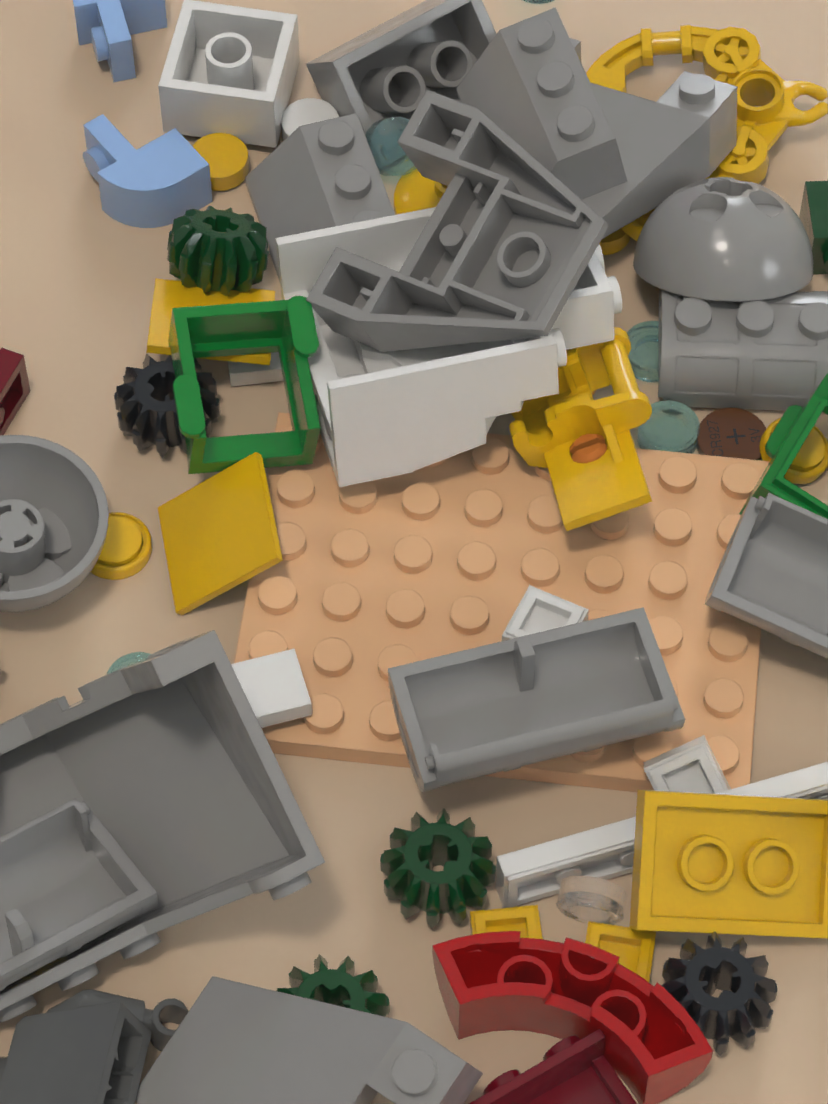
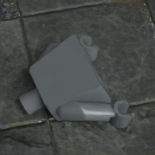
M89 989L82 990L52 1007L46 1013L23 1017L16 1024L8 1056L0 1057V1104H134L150 1041L156 1049L162 1052L176 1031L167 1029L162 1024L165 1022L181 1024L189 1012L182 1001L172 998L159 1002L154 1010L145 1008L143 1000Z

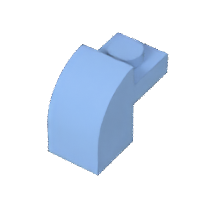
M73 0L79 46L93 44L97 62L107 60L113 82L136 78L130 35L167 28L165 0Z
M104 114L83 125L87 150L83 152V159L88 171L99 183L102 210L114 220L139 228L163 227L173 224L175 218L185 216L186 210H199L213 202L209 163L176 128L136 150Z

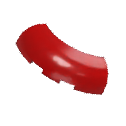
M521 931L485 932L458 937L432 945L433 964L439 990L458 1040L476 1034L508 1030L541 1033L562 1040L566 1037L577 1035L581 1040L596 1030L601 1029L606 1037L603 1055L616 1074L633 1093L639 1104H658L673 1096L692 1083L706 1069L712 1058L713 1050L699 1026L685 1008L659 983H656L655 986L651 985L638 974L619 964L618 956L596 946L567 937L564 943L536 938H520Z

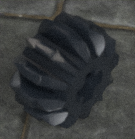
M146 354L143 361V369L126 367L125 375L123 376L124 384L116 386L114 395L115 407L119 411L117 413L118 426L123 431V435L132 436L133 443L137 446L139 452L155 444L156 450L162 458H164L170 447L178 446L187 454L185 436L179 430L173 393L175 372L172 355H168L165 361L156 362ZM194 358L205 418L206 437L209 438L212 432L211 424L218 422V417L220 416V402L216 397L217 385L212 377V373L202 372L201 365L198 363L197 358Z
M714 931L707 938L706 949L687 939L681 945L680 959L669 957L666 960L662 971V977L666 982L661 986L685 1008L699 1026L705 1038L713 1039V1047L720 1056L727 1051L729 1037L747 1048L754 1042L755 1028L765 1029L770 1025L773 1009H771L769 1003L776 999L777 984L775 983L776 980L764 977L767 974L769 965L766 955L745 958L747 943L744 937L734 942L730 949L722 947L721 939ZM716 989L723 991L718 998L712 996Z

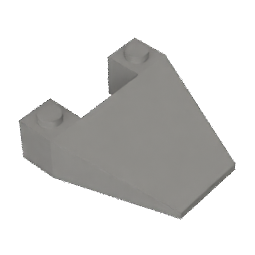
M570 38L581 62V41ZM684 71L659 100L655 102L591 83L616 137L627 182L582 199V201L608 224L609 227L603 236L605 238L656 208L676 190L709 177L736 146L737 86L714 80L704 74H693Z
M427 90L397 142L423 177L448 187L402 268L398 272L336 247L306 301L312 304V308L333 332L381 352L548 336L609 226L601 216L478 108Z
M212 976L140 1083L135 1100L138 1104H371L377 1093H380L394 1104H464L483 1073L408 1022Z

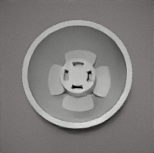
M715 177L703 179L676 190L655 208L645 222L638 237L633 266L636 273L646 282L671 293L714 301H757L785 296L805 287L813 277V254L803 223L790 205L779 195L754 182L740 181L732 177Z
M0 435V612L35 610L52 604L68 595L84 581L94 568L106 540L109 516L108 503L105 491L98 477L89 465L71 450L39 437Z

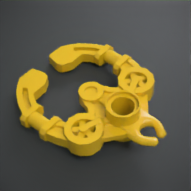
M689 24L680 25V31L652 33L651 28H641V33L619 42L603 53L586 72L591 83L626 93V76L642 66H654L653 56L682 54V63H693V60L702 62L707 76L714 80L737 86L736 146L706 179L732 177L736 180L759 184L767 174L769 166L768 151L788 127L814 123L828 114V104L825 102H819L806 111L795 108L794 100L800 95H808L817 101H823L828 97L827 89L809 81L783 80L761 60V47L756 36L744 28L727 27L716 30L706 27H695Z

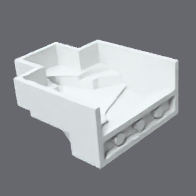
M436 207L275 238L282 300H289L294 296L307 298L336 247L399 272ZM600 244L592 255L548 336L381 352L333 332L313 309L319 347L314 356L308 357L321 427L320 434L338 486L344 487L412 473L415 470L486 444V435L496 416L521 411L525 400L559 394L558 367L566 366L567 364L566 350L613 341L614 314L622 312L620 287L615 276L607 277L605 274L604 258Z

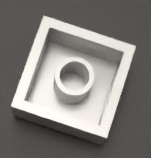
M184 0L158 85L163 132H169L176 128L181 135L203 137L212 133H226L238 137L245 144L277 148L283 112L288 107L300 62L297 14Z

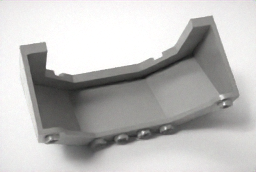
M215 630L172 644L149 655L145 661L128 667L124 666L79 687L78 690L83 700L69 706L64 695L0 724V837L73 799H77L80 803L85 802L158 894V905L154 909L139 917L136 916L84 944L80 949L71 954L60 957L6 986L5 989L0 991V1023L10 1020L36 1006L37 1002L33 994L58 982L61 990L64 991L96 976L99 970L95 962L117 951H120L123 959H128L152 948L161 942L157 934L158 931L251 894L269 890L273 900L290 895L312 882L307 871L325 863Z

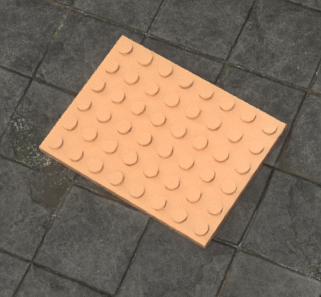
M278 412L275 432L292 431L290 414ZM319 433L313 464L268 468L267 483L283 561L250 578L248 581L234 663L295 648L312 703V715L263 727V733L273 753L411 768L395 718L388 682V668L501 642L503 632L530 585L589 609L588 620L644 607L685 717V723L681 729L669 732L663 731L602 746L599 749L569 754L521 766L518 769L506 772L500 771L484 776L637 792V789L654 790L643 769L644 762L705 735L730 788L733 789L750 784L761 628L723 611L720 612L705 605V600L726 547L741 517L739 513L768 466L769 461L636 448L653 502L566 531L548 468L528 466L515 449L511 435L487 433L486 444L415 470L412 473L339 487L321 434Z

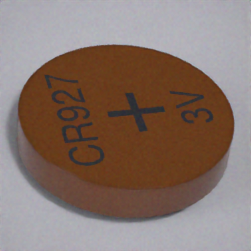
M740 408L715 410L708 414L698 427L696 437L697 451L701 455L762 461L759 445L766 427L756 415Z

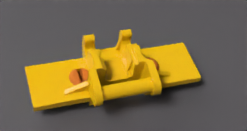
M614 327L613 341L566 350L567 364L566 366L558 367L559 394L525 400L521 411L511 413L515 418L509 425L514 447L528 466L548 468L566 531L653 502L630 429L639 427L647 422L652 414V407L647 395L639 390L628 357L631 350L629 336L625 330ZM609 385L612 386L614 395L594 400L593 395L596 390Z

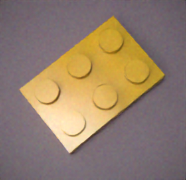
M637 789L629 927L635 930L691 933H713L715 931L717 934L828 938V800Z

